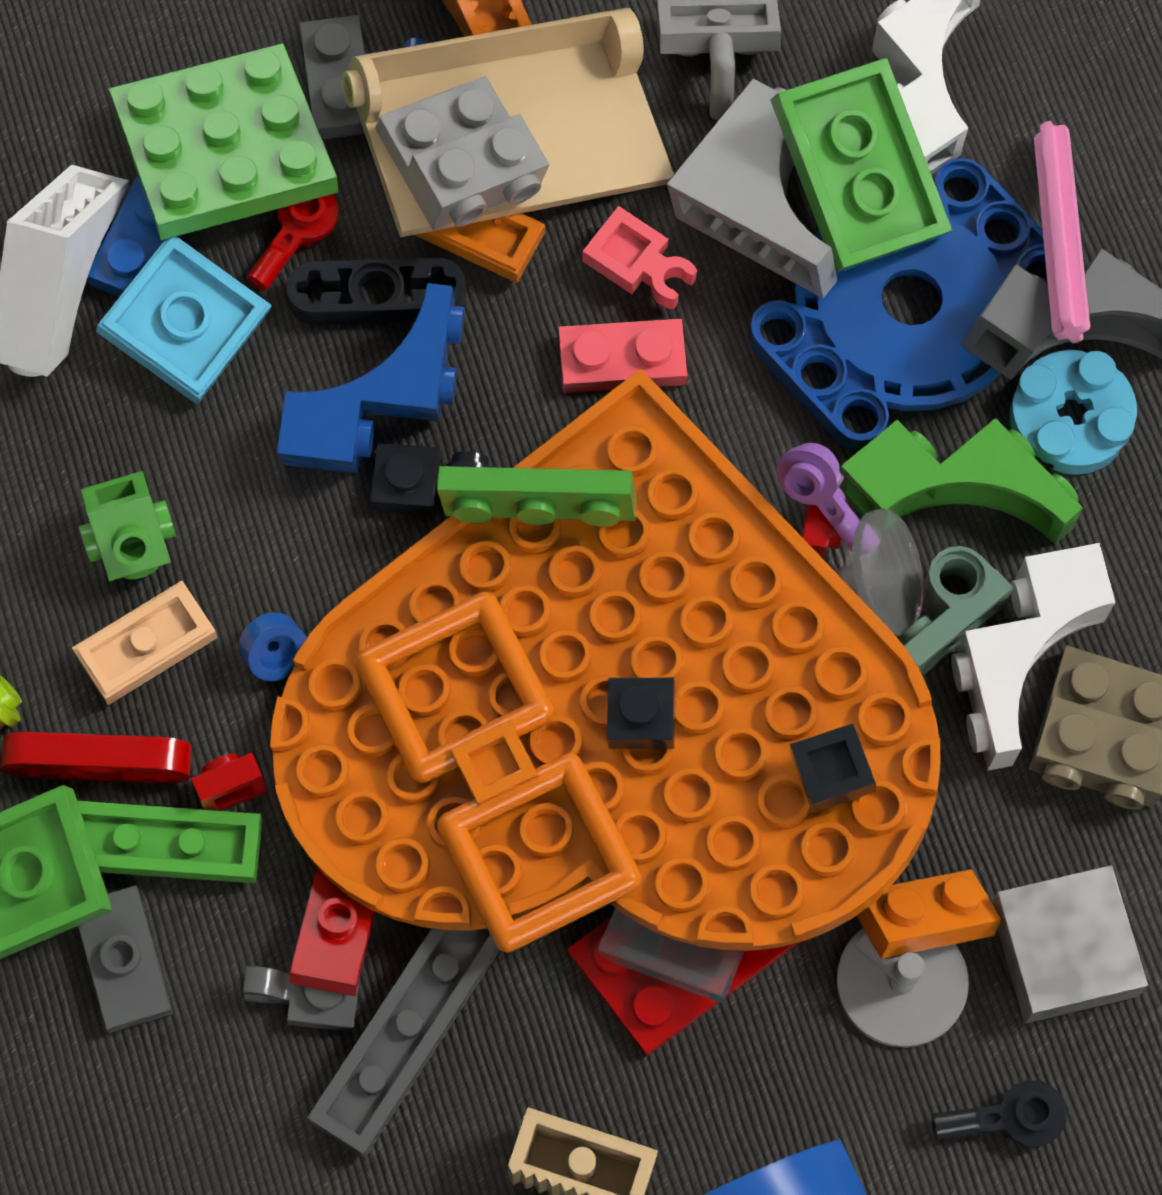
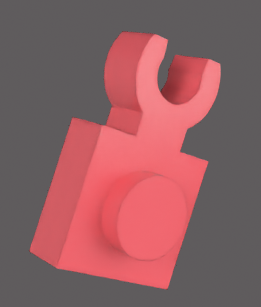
M619 206L582 253V262L630 294H633L643 281L651 287V293L655 301L668 309L674 310L677 306L679 294L667 287L664 282L669 278L677 277L692 286L697 276V269L687 259L677 256L668 258L663 256L668 248V238Z

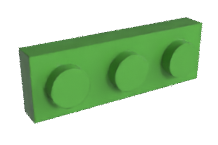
M439 466L437 491L445 516H454L462 522L484 523L489 521L491 517L518 518L527 524L545 525L552 523L555 519H580L589 525L605 527L615 525L619 520L635 521L637 496L632 471Z
M77 801L100 873L256 884L263 821L261 814Z

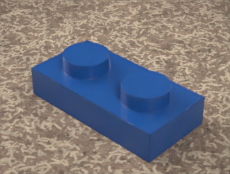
M136 176L109 229L87 277L90 286L117 297L123 294L165 241V239L160 240L138 176Z

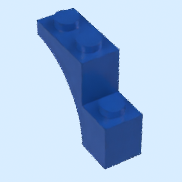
M427 283L424 301L411 331L390 357L366 375L347 384L320 391H285L277 455L283 465L357 474L360 456L370 457L373 445L374 420L365 419V413L440 422L442 404L453 405L456 388L457 368L447 367L450 343L461 344L465 317V307L455 306L452 286Z

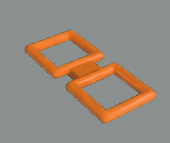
M478 593L358 653L356 666L412 778L417 782L426 783L459 767L474 797L473 800L444 813L439 818L437 826L499 950L513 952L639 888L642 882V875L580 757L573 753H567L535 769L519 739L520 736L550 722L554 716V707L497 598L492 593ZM480 622L523 706L429 752L386 667ZM564 784L610 873L513 920L469 831Z

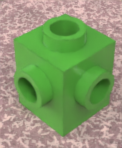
M143 471L81 489L90 523L79 526L90 563L103 560L109 581L122 577L125 579L143 578L155 572L159 566L171 563L165 540L176 537L166 501L152 502Z

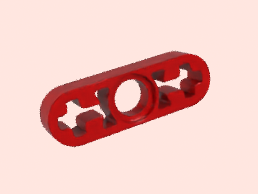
M14 732L3 737L0 769L8 775L28 779L176 784L190 779L192 745L186 741L168 737Z

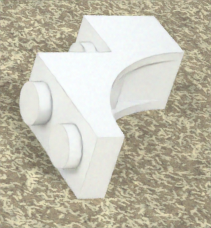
M898 0L887 7L877 19L872 52L879 60L888 59L893 75L898 81L899 91L931 175L937 172L944 163L961 155L968 131V126L956 111L946 89L942 68V49L957 25L968 14L979 7L981 0H910L907 3L905 0Z
M1100 543L1025 557L1017 573L1016 580H1012L1010 584L1013 586L1011 599L1014 611L1018 618L1026 617V620L965 631L957 650L958 653L952 654L951 665L956 687L959 692L968 691L973 714L967 715L966 719L969 741L975 753L983 752L987 771L1013 766L1022 749L1018 725L1019 699L1026 674L1034 663L1061 639L1088 626L1104 623L1115 604Z

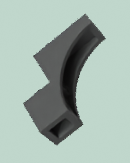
M1101 249L1085 269L1091 327L1083 333V340L1097 339L1124 343L1162 359V289L1137 273L1127 262L1117 259L1104 249ZM1016 264L994 293L960 346L1012 380L1029 360L1041 352L1071 341L1069 339L1058 340L1053 335L1048 283Z

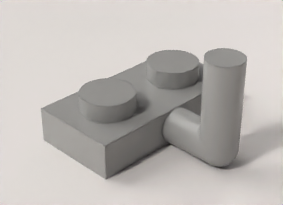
M657 0L660 54L696 56L701 53H710L709 114L713 119L720 120L734 103V52L743 55H754L760 52L780 51L781 26L777 0Z

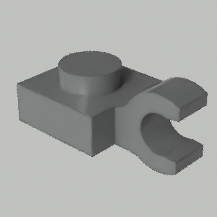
M246 966L243 987L244 1001L289 1005L287 1025L353 1032L360 978L356 995L351 996L290 984V974L276 969Z

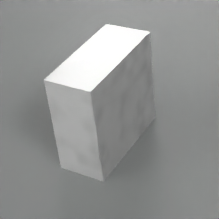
M1112 865L1000 891L993 899L992 904L1002 919L997 930L1024 1024L1135 998L1148 987Z

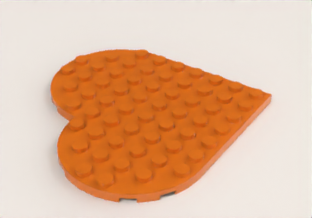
M641 368L513 467L632 471L637 496L635 521L619 520L615 525L601 527L589 525L580 519H555L550 524L532 525L524 523L518 518L491 517L489 521L484 523H466L457 520L454 516H450L347 596L322 619L296 653L293 659L295 666L287 680L282 697H277L270 748L273 751L275 789L284 816L300 846L322 874L353 900L391 919L425 928L440 930H478L487 928L437 826L439 818L444 813L473 800L474 797L459 767L426 783L417 782L412 778L356 666V657L361 650L481 592H490L497 598L554 707L552 720L520 736V741L535 769L567 753H573L580 757L642 875V882L637 890L610 904L630 919L651 931L673 940L699 947L743 951L778 948L806 941L829 932L851 920L872 905L892 886L905 870L923 840L931 821L938 793L940 738L928 687L907 649L883 621ZM480 622L386 667L429 752L523 706ZM674 677L676 685L675 749H609L607 743L608 678ZM853 723L876 782V792L812 813L791 756L790 744ZM564 784L469 831L513 920L610 873Z

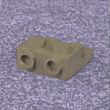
M1066 645L1060 658L1029 769L1042 773V778L1045 782L1062 789L1078 790L1080 786L1106 793L1105 799L1119 807L1139 810L1144 805L1153 808L1162 796V675Z

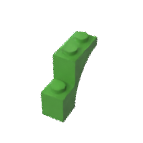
M996 418L941 464L937 461V454L933 446L921 433L917 431L909 432L896 420L841 465L840 469L844 479L839 488L844 493L847 501L877 532L904 515L920 509L947 504H969L1000 510L1015 516L1037 529L1055 545L1073 530L1083 509L1078 503L1077 493L1070 483L1058 474L1051 475L1035 459L1034 450L1027 439L1014 429L1008 431Z

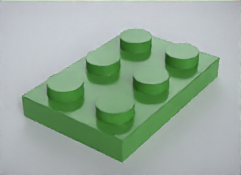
M887 58L777 93L770 99L825 244L832 247L836 273L943 237L953 231Z
M62 785L0 812V959L113 911L72 788Z

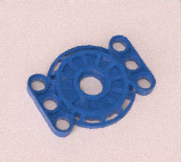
M965 158L952 159L939 168L934 183L953 231L943 237L836 273L838 281L824 298L796 284L794 291L795 304L781 300L769 301L760 306L753 315L749 340L755 354L831 437L845 449L858 452L884 431L889 419L888 408L900 411H926L958 404L989 387L1001 374L991 367L984 375L966 385L965 381L972 378L983 365L988 364L960 346V344L1016 264L1025 270L1033 263H1046L1043 229L982 166L973 160ZM962 177L973 183L977 195L969 201H955L947 196L943 184L951 178ZM992 220H1005L1014 226L1018 237L1009 244H997L987 237L984 226ZM818 231L814 236L824 242L820 231ZM913 276L921 278L938 290L941 299L940 311L932 320L924 324L907 325L900 323L892 318L883 306L881 295L883 288L890 280L897 277ZM806 302L815 307V310L807 308ZM771 319L785 320L794 329L795 337L784 345H774L763 338L760 328ZM819 362L826 364L833 370L836 381L826 389L811 388L805 384L801 377L802 369L811 363ZM946 391V393L939 394V395H936V396H931V395L938 394V393H941V392ZM859 406L867 408L875 416L877 426L866 434L851 432L842 421V415L846 410Z

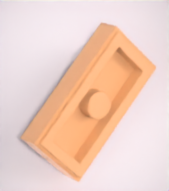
M180 581L72 647L107 705H110L218 637L215 629L183 581Z

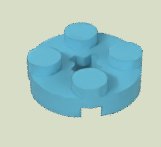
M1064 350L1038 359L1033 365L1027 367L1022 372L1009 408L1011 429L1022 434L1032 446L1035 456L1043 462L1052 464V470L1071 475L1086 474L1109 465L1127 444L1135 426L1137 404L1130 383L1124 374L1116 368L1114 360L1109 355L1100 351L1086 353L1078 350ZM1065 400H1076L1078 404H1083L1088 411L1083 415V424L1074 425L1070 416H1059L1057 410L1064 406Z

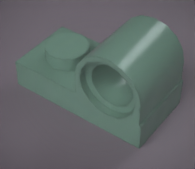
M963 546L948 547L936 555L931 562L921 592L923 604L935 620L932 622L927 615L920 618L899 639L916 663L922 676L960 645L965 631L981 628L1005 607L1013 590V586L999 571L994 569L973 549ZM949 575L961 577L969 585L970 592L961 595L950 593L943 587L940 579Z

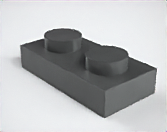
M359 15L299 22L312 116L321 138L329 139L365 134L356 107L349 108L345 101L341 81L343 71L349 70L351 58L365 55Z

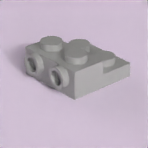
M487 76L379 116L375 127L432 230L453 222L456 226L468 225L483 216L488 208L508 201L510 205L525 202L539 192L542 180L550 165L521 114L513 117L508 115Z

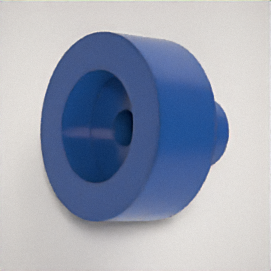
M277 612L267 613L254 619L244 629L239 640V653L255 676L266 681H278L290 676L295 666L293 659L307 638L289 616Z

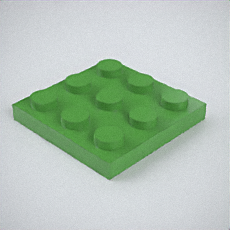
M283 43L109 88L112 107L160 240L338 193L336 173Z

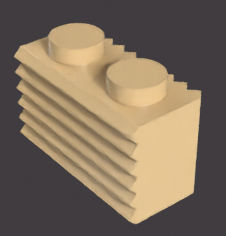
M528 1107L508 1164L509 1178L513 1185L522 1181L525 1189L535 1186L538 1194L548 1190L550 1195H645L658 1150Z

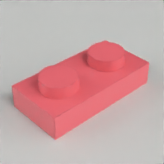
M682 319L559 327L563 393L613 390L640 368L658 387L681 386L687 383Z

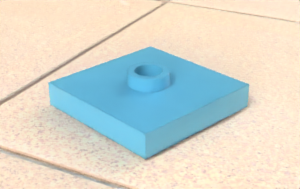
M175 236L165 239L97 325L96 332L198 405L269 313L272 305Z

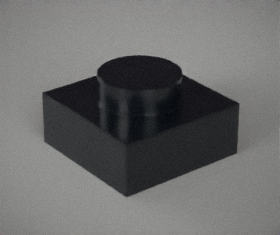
M674 677L608 678L607 743L609 749H675L676 685Z
M853 723L790 744L791 756L812 813L876 792V782Z

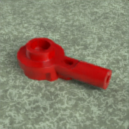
M333 194L278 209L281 230L246 276L253 286L261 291H267L298 247L311 248L315 242L323 240L334 230L339 220V208Z

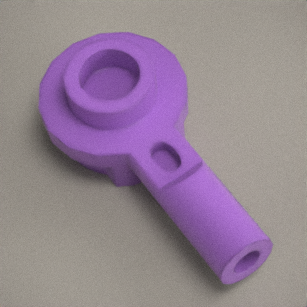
M804 443L788 450L780 459L777 467V479L782 489L792 499L800 503L817 505L855 556H860L867 552L876 541L845 502V495L839 488L844 477L840 473L839 463L835 455L828 448L817 443Z

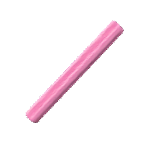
M1047 121L1040 125L1041 132L1034 136L1051 324L1053 335L1058 340L1069 339L1073 344L1084 339L1083 333L1089 330L1091 326L1069 129L1065 125L1054 126L1051 121Z

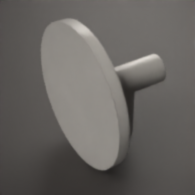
M864 928L858 931L845 947L838 964L836 976L839 1001L851 1023L870 1039L884 1045L899 1048L921 1046L936 1040L946 1033L959 1018L966 1003L969 987L965 960L956 944L881 959Z

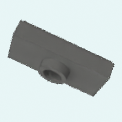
M137 885L109 893L108 898L113 911L78 926L106 1030L109 1034L173 1014Z

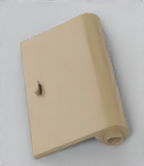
M622 8L352 57L349 70L342 73L343 95L348 107H356L400 237L456 227L453 222L432 230L375 129L379 116L483 76H487L508 115L513 117L521 114L550 165L542 180L541 189L533 197L517 205H510L508 201L490 207L483 216L472 223L666 185L674 176L637 75L643 60L644 45L641 27L635 13L630 8Z

